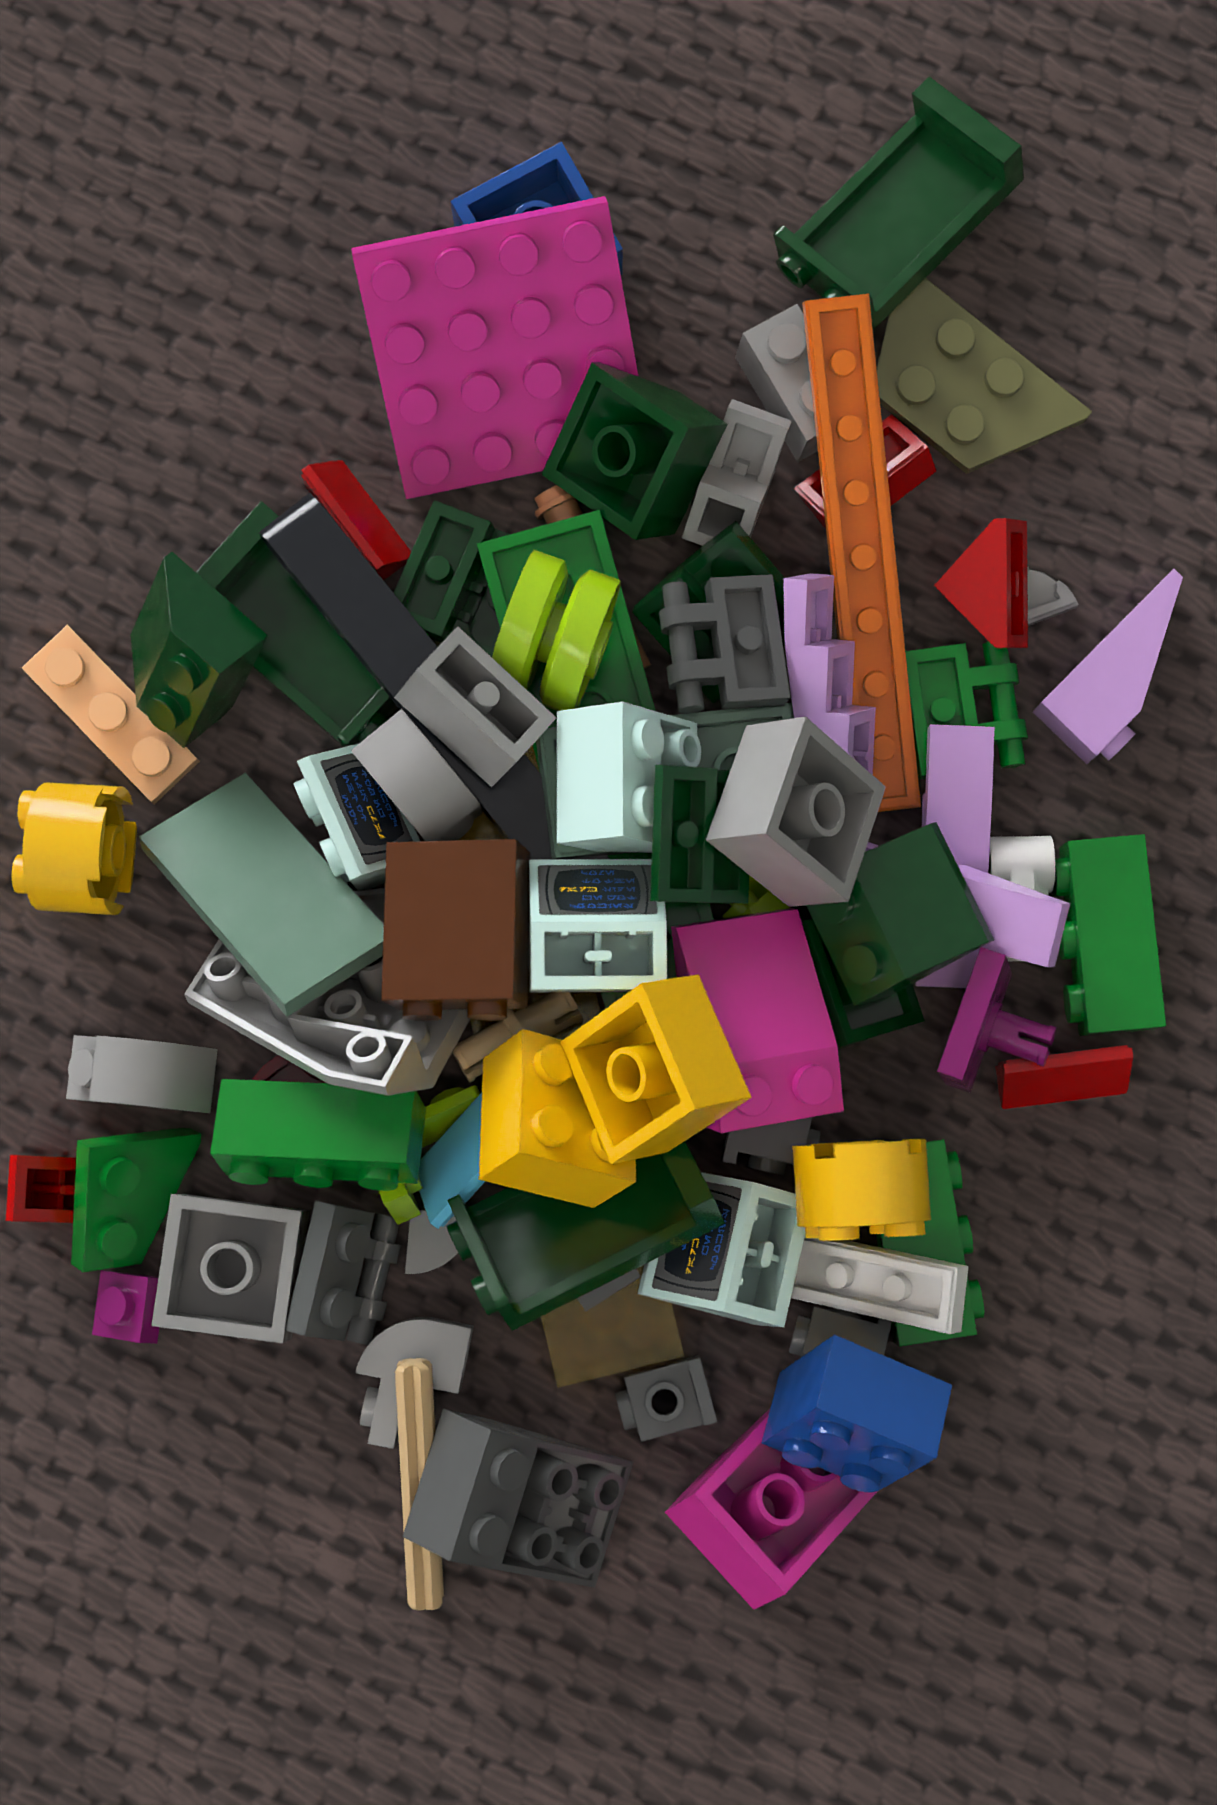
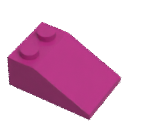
M789 908L672 926L676 977L699 974L752 1097L707 1126V1128L719 1133H726L844 1111L838 1046L798 909Z
M770 1409L710 1464L665 1511L667 1516L753 1610L785 1595L877 1493V1491L861 1492L851 1489L840 1481L841 1476L819 1467L804 1468L793 1465L782 1457L781 1451L761 1444Z

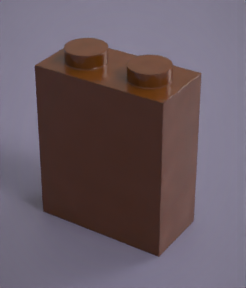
M517 839L386 842L382 1001L398 1010H402L403 1019L436 1021L442 1019V1010L467 1009V1017L470 1019L502 1020L507 1018V1009H527L529 860H531V853Z

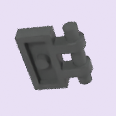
M773 574L710 578L704 586L707 603L690 604L686 582H671L662 586L665 608L659 611L661 632L669 636L672 664L667 667L669 688L676 690L680 713H696L704 709L702 687L707 685H718L721 710L784 706L791 697ZM710 629L714 659H698L694 631Z
M315 1201L285 1331L308 1337L345 1341L350 1322L346 1340L369 1345L373 1339L376 1322L384 1320L388 1302L383 1301L382 1297L390 1263L397 1264L401 1245L395 1244L399 1225H397L392 1216L376 1213L370 1237L375 1213ZM364 1258H365V1262H364V1266H363V1271H362V1275H361V1279H360V1283H359V1288H358V1292H357V1294H356V1290H357V1286H358V1282H359V1277H360V1273H361V1269H362V1265H363V1260H364Z

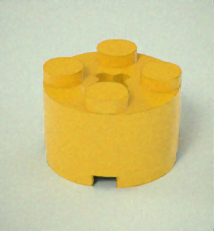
M50 782L41 784L36 791L24 790L20 795L17 811L20 827L24 829L22 854H18L15 857L12 866V886L14 891L20 894H27L32 906L39 911L118 915L124 906L115 903L118 892L130 893L133 883L137 838L136 822L124 821L122 805H133L129 791L122 786Z
M902 1139V1141L890 1142L871 1140L793 1146L797 1226L805 1227L806 1238H819V1241L860 1239L859 1226H869L870 1234H885V1237L925 1235V1221L931 1220L926 1139Z

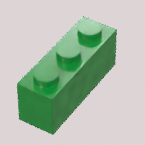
M1145 834L1067 841L1059 847L1060 858H1055V882L1052 891L1055 897L1064 896V901L1070 903L1059 948L1061 960L1071 959L1073 985H1065L1063 991L1067 1022L1078 1023L1079 1036L1155 1030L1166 1027Z
M221 1079L210 1154L225 1175H229L231 1180L243 1184L261 1185L267 1183L269 1177L293 1178L294 1182L303 1186L325 1188L332 1186L333 1180L358 1181L360 1186L371 1190L391 1191L397 1189L398 1183L418 1184L426 1108L417 1091L383 1095L328 1083Z
M944 1139L926 1142L931 1220L925 1221V1235L885 1237V1234H875L877 1247L966 1265L964 1254L973 1253V1238L967 1215L957 1216L953 1190L962 1189L963 1187L959 1158L956 1151L946 1152ZM967 1276L961 1332L947 1334L892 1321L893 1343L901 1347L977 1335L975 1319L984 1318V1303L978 1279L968 1280Z

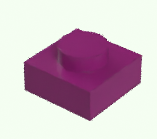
M100 1270L92 1335L135 1343L157 1344L159 1327L152 1326L159 1277Z

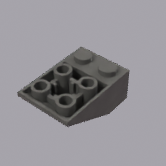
M443 1408L402 1537L451 1562L595 1588L634 1462L492 1419Z

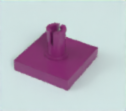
M983 947L980 948L937 1070L946 1085L971 1093L984 1053L987 1052L989 1047L1024 1058L1044 1067L1050 1053L1048 1051L1049 1048L1021 1039V1037L1052 1046L1056 1035L1057 1027L1053 1025L1047 1026L1002 1010V1002L1012 976L1007 957L1004 954Z

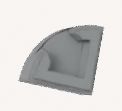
M1027 567L1028 626L1077 608L1079 604L1064 583L1055 580L1043 572Z
M420 1210L421 1215L410 1219L405 1274H418L434 1270L446 1264L458 1254L446 1228L447 1225L456 1221L455 1216L444 1227L440 1226L439 1229L430 1224L426 1210Z

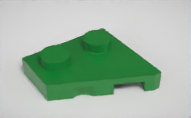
M176 1128L77 1140L71 1265L81 1272H90L142 1264L169 1209L171 1194H176L201 1143V1134L191 1128Z

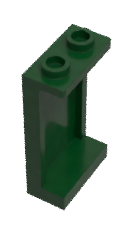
M928 77L912 93L915 115L795 234L783 225L773 234L779 256L776 264L781 273L796 287L803 288L807 284L821 296V299L869 293L873 330L1024 180L1021 145L931 77Z
M260 501L196 573L268 635L253 668L341 746L347 747L359 744L389 720L386 715L393 709L395 704L260 537L259 532L279 517L265 503Z
M684 1141L667 1153L636 1159V1182L595 1208L508 1187L471 1206L465 1204L460 1194L448 1199L456 1221L447 1225L446 1228L462 1260L465 1261L473 1257L481 1275L471 1279V1283L486 1314L489 1316L499 1311L511 1331H514L725 1224L705 1179Z

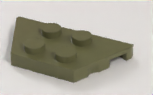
M926 278L889 314L877 365L880 405L966 474L991 464L994 460L1007 454L1016 453L1035 445L1040 440L1065 429L1079 426L1092 413L1089 408Z

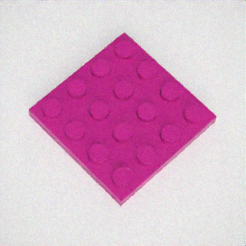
M605 196L351 248L406 499L543 471L591 363L600 362L638 376L609 205Z

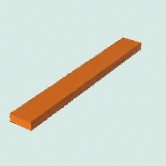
M869 293L808 300L802 304L831 575H834L833 601L837 639L855 641L852 705L876 707L873 776L886 786L878 812L921 807Z

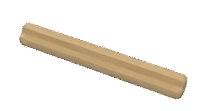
M424 1358L403 1359L398 1362L395 1370L404 1530L435 1435L432 1364ZM404 1538L408 1605L416 1611L438 1609L443 1603L442 1598L444 1596L442 1557Z

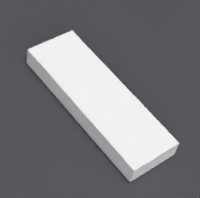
M804 1237L791 1298L942 1333L954 1334L961 1332L968 1266L848 1240L819 1241V1238Z

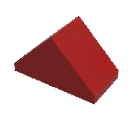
M1010 518L993 519L934 585L995 648H1028L1027 521Z
M10 1155L6 1221L73 1223L76 1158Z

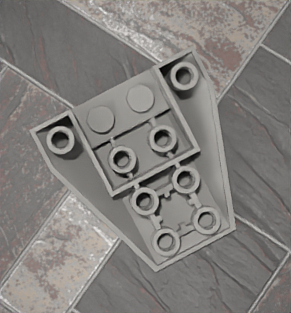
M385 888L354 891L384 924ZM220 939L184 993L189 1004L326 1083L383 1095H394L433 1088L470 1020L467 1017V1009L442 1010V1019L436 1021L403 1019L402 1010H398L382 1001L383 956L286 1017Z

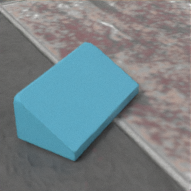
M482 1092L420 1160L419 1178L423 1189L419 1190L430 1224L437 1229L440 1226L444 1227L454 1216L448 1199L460 1194L466 1203L485 1182L479 1180Z

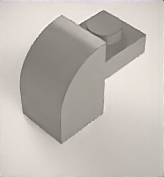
M733 399L731 400L724 417V422L728 425L700 481L682 539L703 546L735 521L751 538L792 420Z
M403 709L399 710L351 750L425 841H456L469 831L474 820L483 813L478 800Z
M74 1035L72 1054L68 1066L69 1079L66 1099L210 1113L218 1049L131 1038Z
M433 1317L409 1318L388 1327L369 1343L360 1357L355 1372L381 1378L379 1388L367 1387L363 1402L360 1425L371 1427L367 1444L394 1449L398 1443L395 1370L399 1361L407 1358H424L429 1360L432 1364L433 1389L456 1394L460 1392L474 1325Z

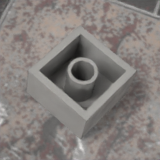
M807 717L747 725L706 840L789 907L848 902L886 786Z
M171 1194L152 1326L284 1343L292 1339L293 1333L285 1331V1326L305 1246L310 1210L189 1194Z

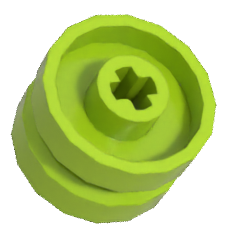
M533 550L514 589L492 658L526 690L531 686L540 663H545L546 667L539 690L542 705L556 711L579 708L590 679L594 680L610 638L613 627L611 618L621 587V580L590 569L578 579L568 604H563L562 600L568 581V570L565 560Z

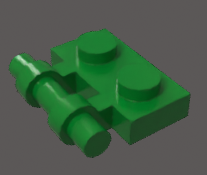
M990 642L983 643L985 666L972 668L969 667L966 643L905 651L919 779H926L927 728L930 724L995 727L994 745L998 746L1001 768H1014L1026 764L1022 741L1028 739L1026 721L1018 717L1014 686L1020 683L1017 664L1010 663L1008 648H995ZM989 689L994 722L978 724L973 690Z

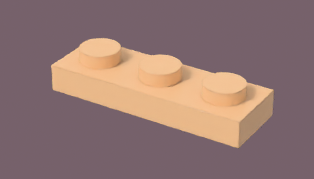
M68 625L22 667L34 682L154 805L200 762L187 747L183 748L166 732L159 730L151 723L148 716L136 707V695Z

